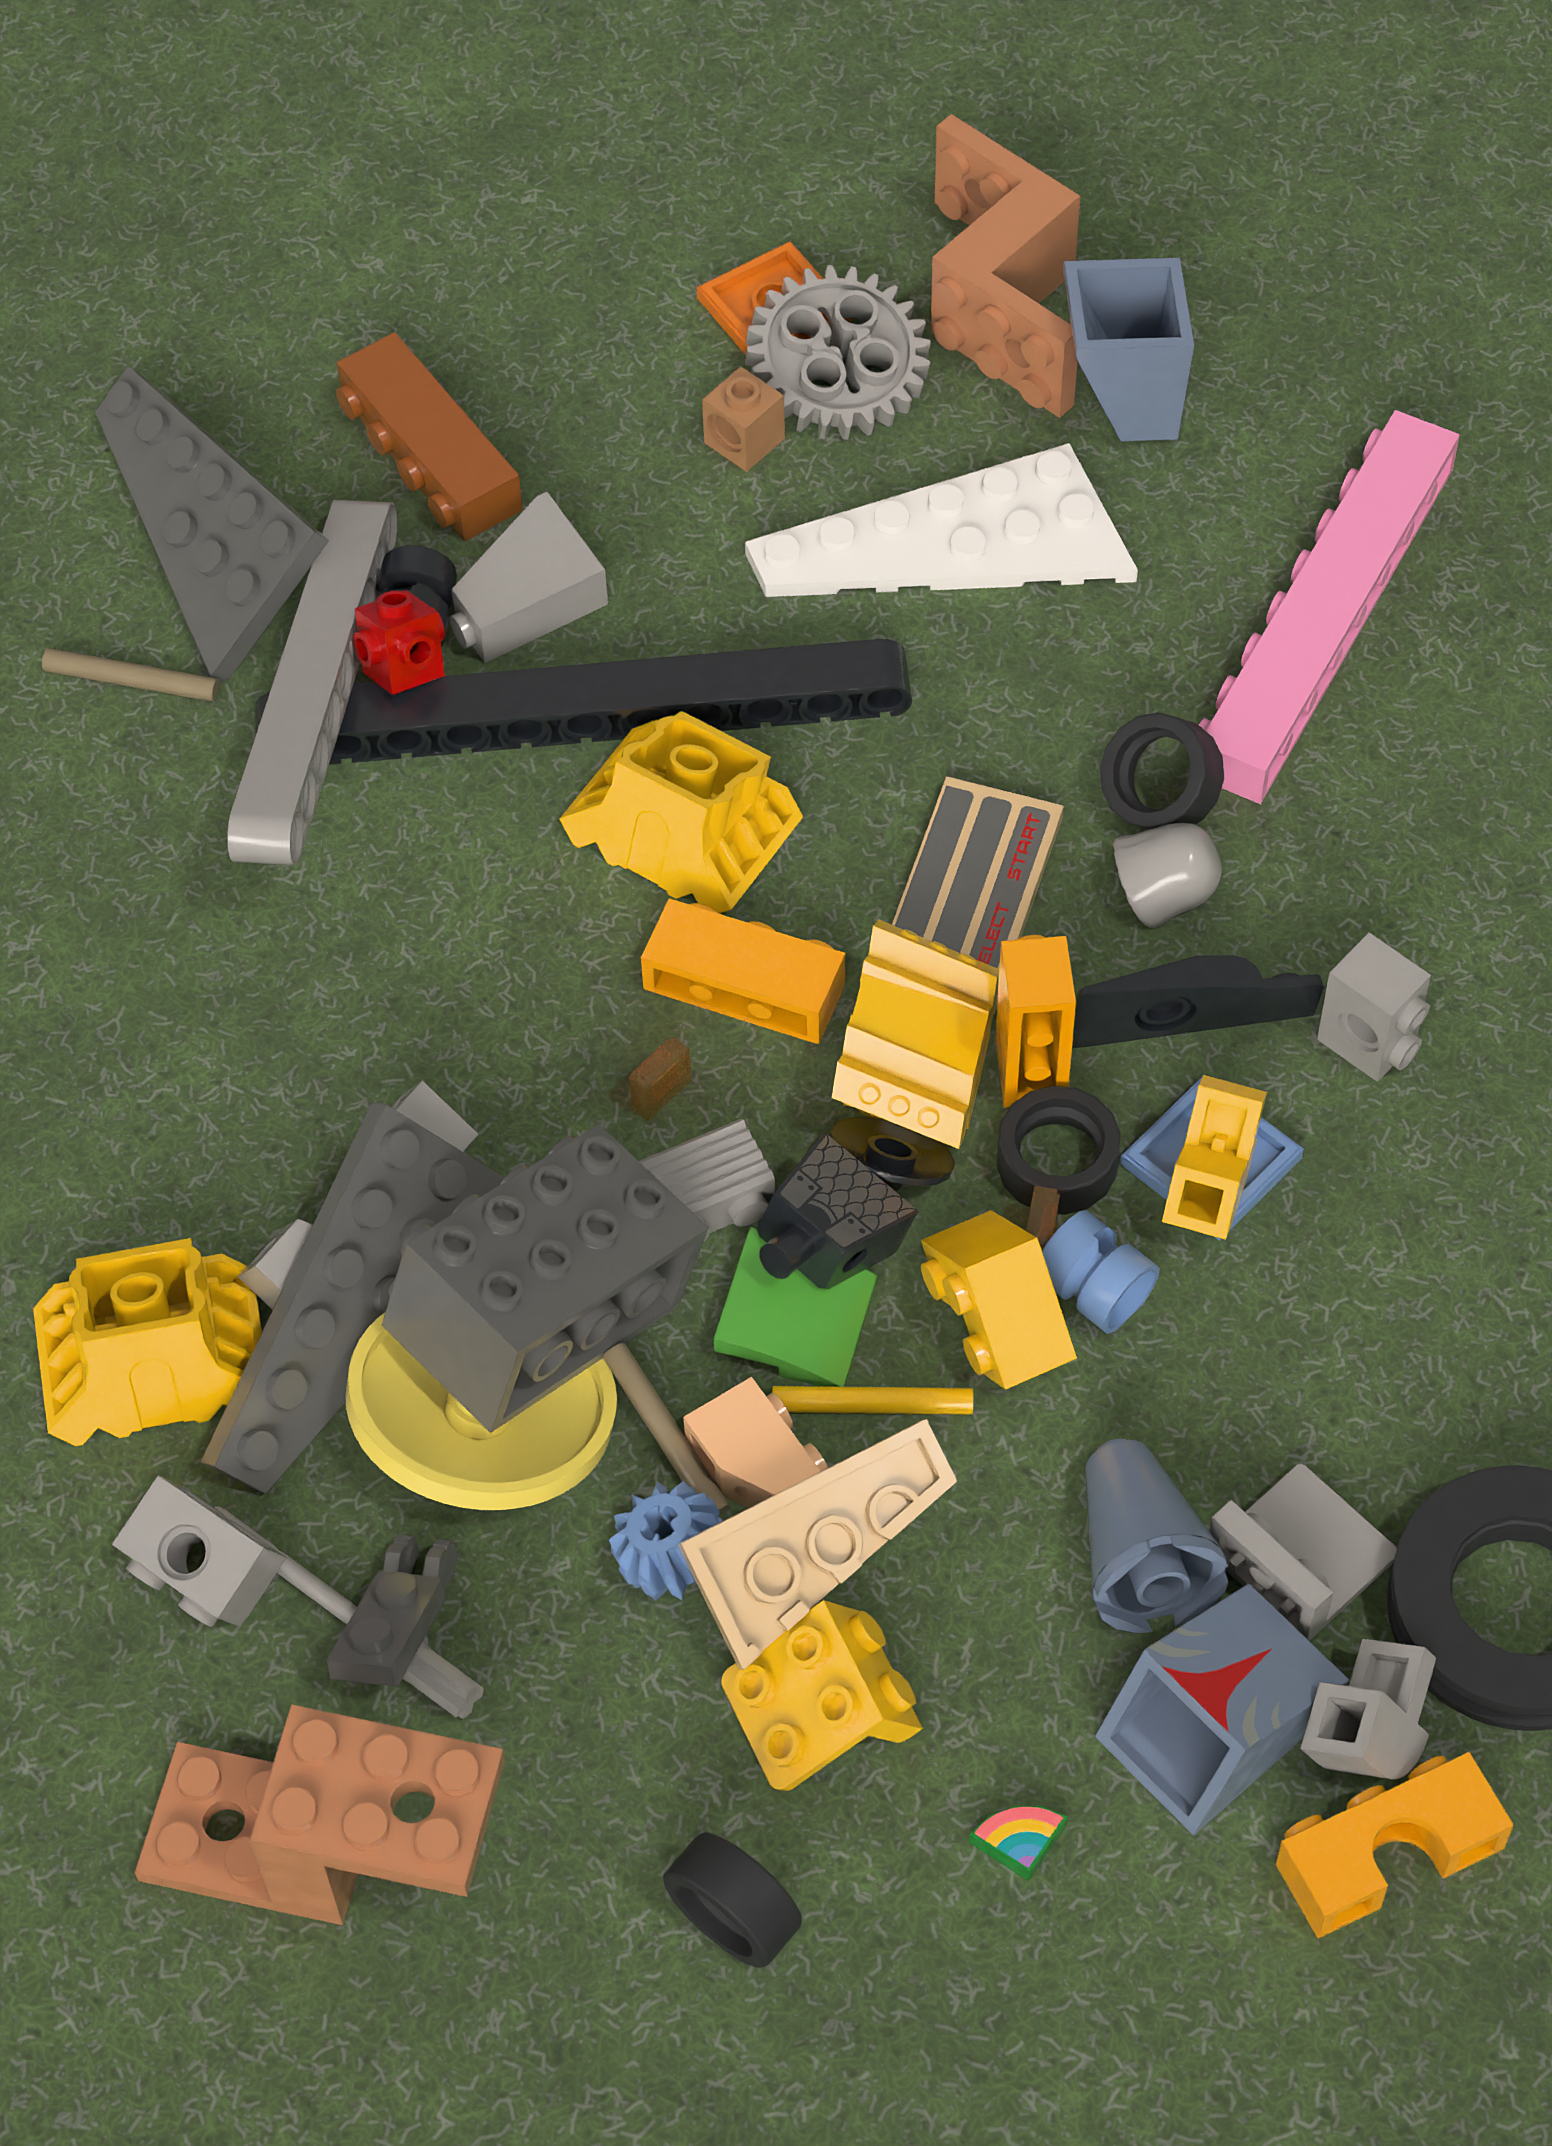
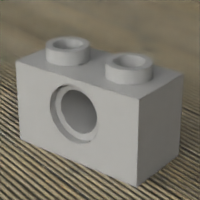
M1369 932L1329 973L1317 1040L1377 1082L1392 1066L1398 1070L1404 1069L1415 1057L1422 1044V1039L1418 1037V1031L1430 1009V1005L1425 1000L1431 975Z
M159 1475L112 1544L132 1558L126 1570L159 1591L165 1582L184 1595L178 1606L210 1627H213L218 1619L240 1626L249 1616L287 1558L184 1486ZM203 1541L206 1548L205 1559L196 1571L189 1573L186 1566L188 1552L196 1543Z

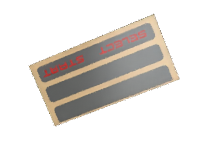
M946 776L892 925L903 930H910L920 937L932 942H939L949 949L968 954L978 961L999 969L1001 941L1017 940L1022 937L1063 819L1064 806Z

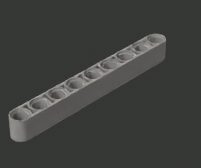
M334 500L322 532L329 542L311 566L231 810L228 824V852L232 862L297 865L301 858L360 664L353 645V636L357 632L354 608L374 602L377 595L376 587L382 560L386 553L395 548L397 512L393 502Z

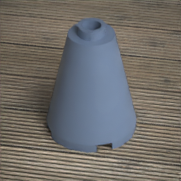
M1113 1439L1105 1442L1090 1456L1085 1466L1092 1595L1101 1619L1117 1630L1134 1633L1153 1632L1147 1619L1174 1614L1175 1627L1187 1623L1211 1608L1226 1591L1228 1579L1225 1570L1228 1565L1225 1554L1144 1443L1127 1439Z

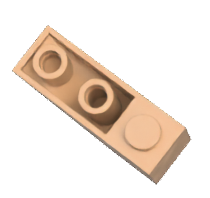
M752 1377L683 1417L685 1437L724 1497L746 1508L828 1468L815 1446L811 1443L802 1446L790 1430L793 1427V1422L780 1398L774 1393L765 1396Z

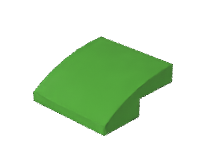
M750 1227L714 1336L715 1352L779 1367V1377L815 1386L845 1387L876 1286L877 1275L866 1269L830 1289L817 1287L798 1269L786 1279L775 1278L764 1269L760 1261L759 1251L766 1242L759 1237L757 1228Z

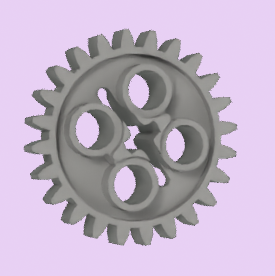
M827 265L824 279L818 280L809 268L804 269L802 285L799 286L793 279L787 276L783 279L781 294L769 289L766 293L764 307L756 306L752 321L753 325L748 327L746 344L749 347H747L745 365L753 367L751 371L753 375L784 395V419L792 413L797 415L796 431L802 432L810 422L818 424L820 439L826 437L830 427H838L843 439L849 438L851 427L856 425L866 435H871L875 419L889 427L893 424L895 411L907 414L910 410L912 398L920 397L924 384L922 379H926L930 361L925 358L928 356L931 343L930 340L921 338L925 327L924 319L910 320L914 308L913 301H906L898 305L895 303L898 292L896 285L881 292L876 289L878 284L877 274L874 273L865 283L857 281L856 267L851 266L845 279L837 278L836 271L832 265ZM820 312H823V313L826 314V316H827V318H828V321H829V323H830V326H829L828 323H826L825 318L822 316V314H821ZM855 318L859 319L864 324L856 325L849 323L844 319ZM803 333L811 338L802 340L794 337L791 334ZM830 339L833 343V346L829 347ZM843 358H846L845 366H844V363H843V361H842ZM864 366H878L881 369H883L884 372H872L866 369ZM845 379L849 381L855 393L850 392ZM811 381H825L829 383L831 387H818L811 383Z

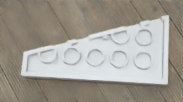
M1069 443L745 542L746 557L766 597L837 594L840 589L876 588V592H898V587L930 586V590L1019 587L1025 582L1061 580V585L1084 584V579L1115 578L1116 583L1137 582L1138 572Z

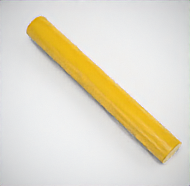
M773 1386L772 1392L780 1398L789 1413L973 1415V1388Z

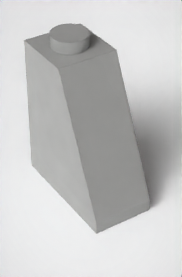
M544 492L536 496L452 588L455 614L449 617V621L459 644L464 649L473 646L483 662L487 663L607 605L606 572L550 494Z

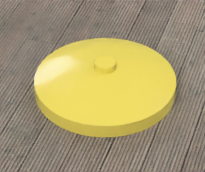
M385 1313L367 1328L354 1349L350 1361L345 1394L346 1410L353 1433L365 1453L384 1473L409 1490L426 1498L452 1506L477 1510H507L532 1506L557 1497L576 1486L597 1466L608 1446L616 1414L617 1394L612 1371L603 1358L490 1433L382 1326Z

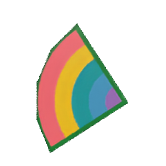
M1013 1806L988 1816L969 1834V1843L1029 1881L1067 1826L1068 1816L1043 1806Z

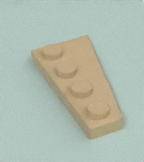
M927 1419L921 1420L678 1543L680 1551L739 1670H744L773 1641L786 1630L793 1627L838 1584L844 1582L888 1540L895 1537L957 1482Z

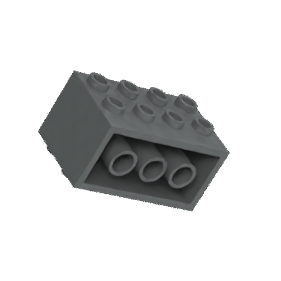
M598 1124L577 1138L572 1135L563 1138L551 1149L545 1158L528 1167L523 1164L516 1167L503 1179L498 1187L480 1197L478 1194H473L467 1197L456 1207L451 1216L433 1227L425 1224L413 1231L404 1241L400 1250L402 1258L396 1278L388 1290L390 1299L382 1326L467 1411L492 1433L601 1360L610 1348L617 1344L628 1342L673 1311L680 1304L709 1227Z

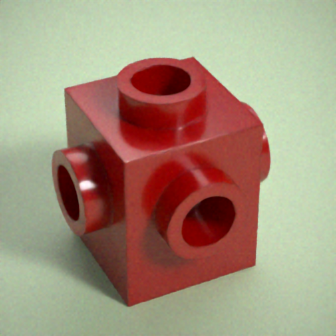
M408 590L389 591L378 596L374 602L354 608L357 632L353 636L355 653L362 664V672L390 694L394 695L445 676L441 641L444 640L445 629L436 609L424 603Z

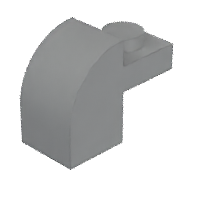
M1362 1639L1349 1686L1319 1683L1300 1749L1321 1767L1330 1770L1387 1779H1399L1408 1774L1421 1757L1429 1734L1418 1724L1436 1657L1425 1647Z

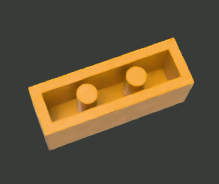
M670 898L641 956L644 990L815 1044L820 1043L845 987V953L834 950L827 943L812 939L805 941L776 932L773 928L761 922L751 921L747 923L718 914L715 910L703 904H686Z
M1027 935L1017 940L1001 941L995 1046L1004 1108L1010 1107L1011 1104L1030 1091L1049 1086L1069 1087L1076 999L1066 936L1044 937L1041 935Z

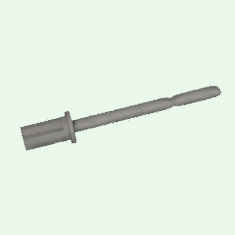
M215 1506L221 1513L287 1557L277 1573L342 1622L348 1624L357 1608L356 1605L287 1554L279 1551L276 1546L230 1512ZM425 1636L402 1678L453 1716H459L461 1719H464L472 1712L473 1704L483 1694L482 1686L431 1650L428 1646L427 1636Z

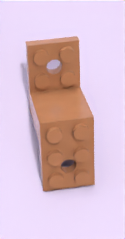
M950 114L936 126L935 204L938 205L948 218L952 220L960 219L969 226L932 257L931 333L945 349L950 351L958 350L976 362L979 369L991 379L1000 378L1020 391L1024 400L1035 408L1044 407L1060 418L1075 403L1077 359L1071 324L1039 303L1065 281L1063 272L1064 261H1076L1080 195Z
M291 1705L274 1762L177 1742L135 1870V1875L138 1881L339 1925L344 1923L358 1874L467 1897L504 1767V1751L501 1748L296 1705ZM411 1792H422L429 1795L435 1801L434 1808L427 1818L416 1823H406L399 1820L393 1814L394 1807L401 1797ZM222 1810H235L245 1817V1824L240 1834L228 1841L211 1839L206 1834V1826L210 1818Z

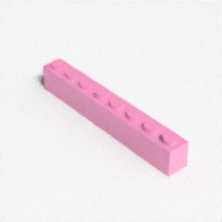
M1397 410L1394 411L1383 431L1377 428L1373 430L1364 449L1362 458L1364 464L1360 470L1350 469L1340 490L1339 501L1341 503L1336 511L1328 508L1320 520L1315 535V541L1317 542L1312 552L1304 549L1300 553L1291 574L1292 586L1287 593L1278 591L1274 597L1266 618V624H1268L1263 635L1254 633L1249 639L1241 660L1243 669L1237 678L1229 675L1223 683L1216 701L1217 713L1212 721L1204 718L1199 724L1200 727L1214 738L1223 756L1224 782L1222 789L1258 804L1262 803L1453 471L1460 434Z

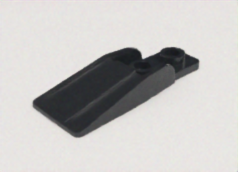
M1201 955L1092 984L1080 989L1077 994L1072 1048L1314 1016L1324 990L1322 978L1318 974L1300 976L1296 973H1281L1271 978L1262 979L1257 967L1246 958L1234 955Z

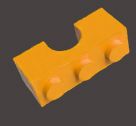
M1470 1752L1449 1762L1445 1756L1432 1758L1416 1767L1409 1774V1781L1388 1791L1382 1785L1366 1789L1348 1802L1346 1805L1347 1810L1326 1820H1323L1321 1815L1307 1817L1286 1831L1284 1834L1285 1839L1281 1842L1276 1866L1318 1939L1381 1909L1388 1884L1374 1861L1373 1852L1383 1844L1403 1841L1418 1846L1428 1854L1442 1878L1505 1849L1513 1823Z

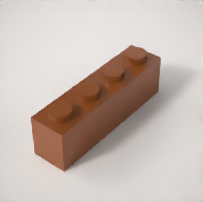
M395 332L336 362L340 387L336 389V396L342 410L351 420L357 417L361 419L366 425L367 435L373 447L380 455L383 456L389 453L394 458L398 472L408 489L412 492L420 489L428 498V506L433 517L442 528H447L451 525L465 542L523 510L518 473Z

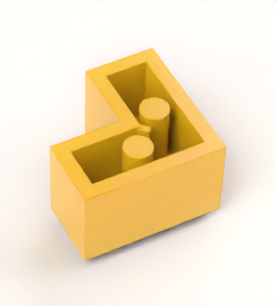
M990 1210L921 1240L928 1260L921 1264V1272L925 1284L935 1300L942 1298L944 1302L952 1307L957 1315L963 1314L970 1335L963 1339V1346L970 1365L978 1375L984 1374L1006 1390L1077 1359L1037 1237Z

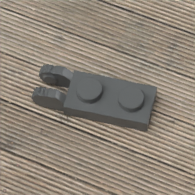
M396 1535V1539H393V1544H390L386 1551L383 1571H378L327 1658L330 1679L398 1687L446 1600L445 1591L451 1582V1577H454L453 1574L458 1564V1548H456V1543H453L454 1541L439 1539L433 1543V1548H430L425 1558L423 1576L411 1574L414 1573L419 1552L416 1538L408 1535Z

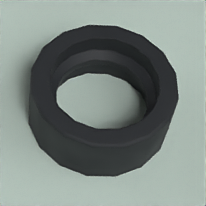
M1160 712L1139 715L1121 726L1106 745L1100 766L1101 790L1110 809L1128 824L1146 829L1175 823L1196 825L1206 818L1218 802L1224 782L1223 756L1214 738L1194 722ZM1169 737L1178 740L1186 747L1190 757L1191 772L1186 789L1175 803L1167 808L1153 809L1145 806L1139 800L1135 792L1134 773L1138 759L1148 745L1159 738Z
M1049 1086L1030 1091L1011 1104L1000 1122L997 1169L1004 1187L1019 1203L1041 1213L1061 1215L1090 1208L1105 1197L1114 1183L1118 1170L1121 1133L1113 1113L1097 1097L1077 1088ZM1049 1124L1070 1125L1085 1132L1095 1142L1097 1148L1096 1160L1083 1172L1068 1176L1047 1175L1032 1168L1022 1158L1020 1153L1021 1141L1026 1134L1037 1127Z
M708 1832L697 1835L663 1874L665 1889L687 1919L723 1950L745 1964L756 1968L768 1966L802 1926V1915L796 1903L779 1881L745 1851L721 1836Z

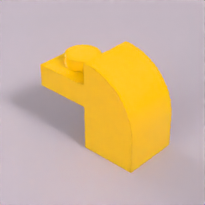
M1203 1075L1198 1086L1186 1141L1175 1164L1162 1222L1226 1240L1248 1177L1267 1092Z

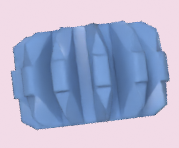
M684 1481L678 1484L671 1492H669L667 1487L656 1482L652 1496L646 1499L631 1494L632 1512L614 1515L615 1528L618 1533L609 1539L611 1552L620 1565L619 1571L625 1581L630 1585L632 1584L635 1589L641 1587L644 1593L650 1595L655 1601L669 1589L673 1596L682 1600L686 1586L693 1582L696 1583L680 1551L678 1543L722 1522V1519L719 1518L720 1512L714 1501L707 1497L705 1493L697 1494L694 1488L689 1487Z

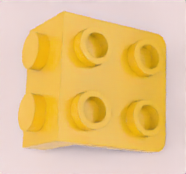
M823 1600L810 1609V1612L793 1627L786 1630L744 1670H739L735 1663L723 1673L722 1687L769 1784L774 1789L782 1791L792 1790L867 1736L900 1743L923 1729L912 1708L916 1703L914 1692L905 1678L899 1672L892 1669L882 1649L886 1644L884 1634L877 1622L867 1612Z

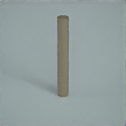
M47 648L42 658V669L45 672L211 702L215 701L220 688L218 678Z
M620 1343L610 1348L603 1355L604 1361L680 1479L689 1487H693L697 1494L705 1493L707 1497H710L720 1512L719 1516L727 1512L731 1506L626 1344Z

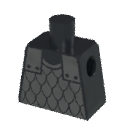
M824 1133L817 1139L773 1195L757 1227L759 1237L766 1242L759 1251L760 1261L764 1269L775 1278L786 1279L798 1269L817 1287L830 1289L896 1253L919 1211L827 1133Z

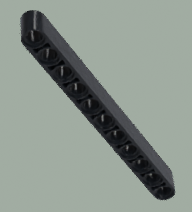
M871 639L443 676L394 695L390 694L376 682L353 684L329 765L341 764V759L351 758L352 763L402 759L401 754L412 753V758L462 754L461 749L472 748V753L522 748L521 743H532V747L582 743L581 738H591L592 742L624 740L633 728L667 716H675L680 711L720 731L761 728V723L771 722V727L821 723L820 718L830 717L831 722L879 718L880 712H890V716H899L905 713L912 704L906 652L904 647L897 641ZM270 692L261 696L255 703L256 734Z

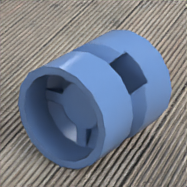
M1084 1210L1070 1217L1055 1232L1042 1250V1254L1055 1293L1064 1300L1076 1296V1309L1106 1334L1115 1332L1146 1301L1157 1282L1160 1268L1129 1243L1117 1247V1234L1089 1211Z

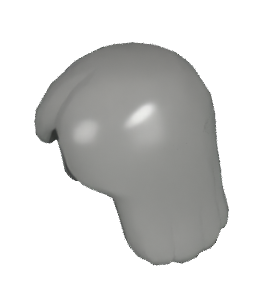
M1168 824L1134 835L1120 836L1112 844L1115 850L1114 856L1118 875L1125 890L1127 900L1138 919L1148 928H1157L1173 917L1197 908L1206 902L1217 890L1222 873L1220 855L1206 830L1195 824Z

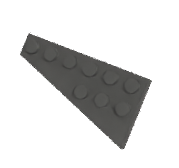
M128 366L95 412L211 677L218 678L220 682H224L235 672L329 540L150 380Z
M371 1102L200 1463L249 1489L266 1494L346 1402L345 1394L348 1372L354 1349L367 1328L386 1312L390 1299L388 1290L396 1278L402 1258L400 1250L407 1237L422 1225L429 1224L433 1227L451 1216L456 1207L467 1197L473 1194H478L481 1197L498 1187L504 1177L389 1105Z

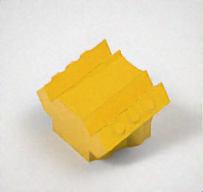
M680 711L675 716H667L633 728L559 819L574 846L580 848L596 842L608 864L612 866L619 865L625 869L628 868L658 884L659 887L666 890L669 896L675 899L693 893L699 904L706 905L720 914L732 910L801 821L803 815L788 787L767 777L771 756Z
M878 919L873 925L869 954L863 962L860 988L853 1015L851 1014L847 1024L843 1053L837 1062L832 1098L843 1102L844 1106L857 1108L868 1117L883 1118L959 1149L964 1140L966 1129L969 1128L988 1049L991 1023L998 996L999 969L978 961L968 954L949 949L939 942H932L920 937L910 930H903Z
M191 1238L76 1259V1268L70 1274L69 1281L54 1284L33 1308L48 1433L74 1446H80L98 1428L118 1438L128 1437L132 1432L141 1431L143 1428L181 1421L207 1422L222 1405L227 1406L262 1334L257 1296L238 1278L247 1265L222 1253L201 1257L200 1252L193 1247Z

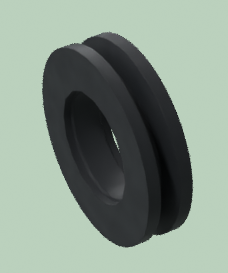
M1521 1465L1485 1468L1468 1473L1445 1484L1430 1495L1410 1518L1401 1535L1390 1572L1387 1590L1388 1619L1396 1643L1425 1647L1436 1657L1427 1690L1441 1702L1455 1711L1487 1725L1520 1731L1552 1729V1652L1540 1656L1510 1653L1481 1639L1461 1618L1452 1596L1453 1575L1460 1562L1482 1546L1504 1540L1537 1543L1552 1551V1470Z

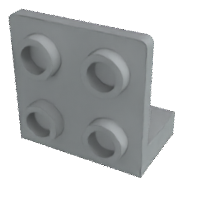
M1303 1464L1296 1465L1245 1512L1230 1500L1212 1517L1209 1531L1225 1554L1228 1565L1226 1571L1243 1587L1250 1584L1308 1641L1318 1634L1393 1564L1397 1550L1393 1543Z

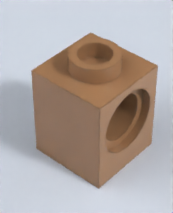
M743 367L738 368L702 399L704 443L746 472L785 439L784 395Z

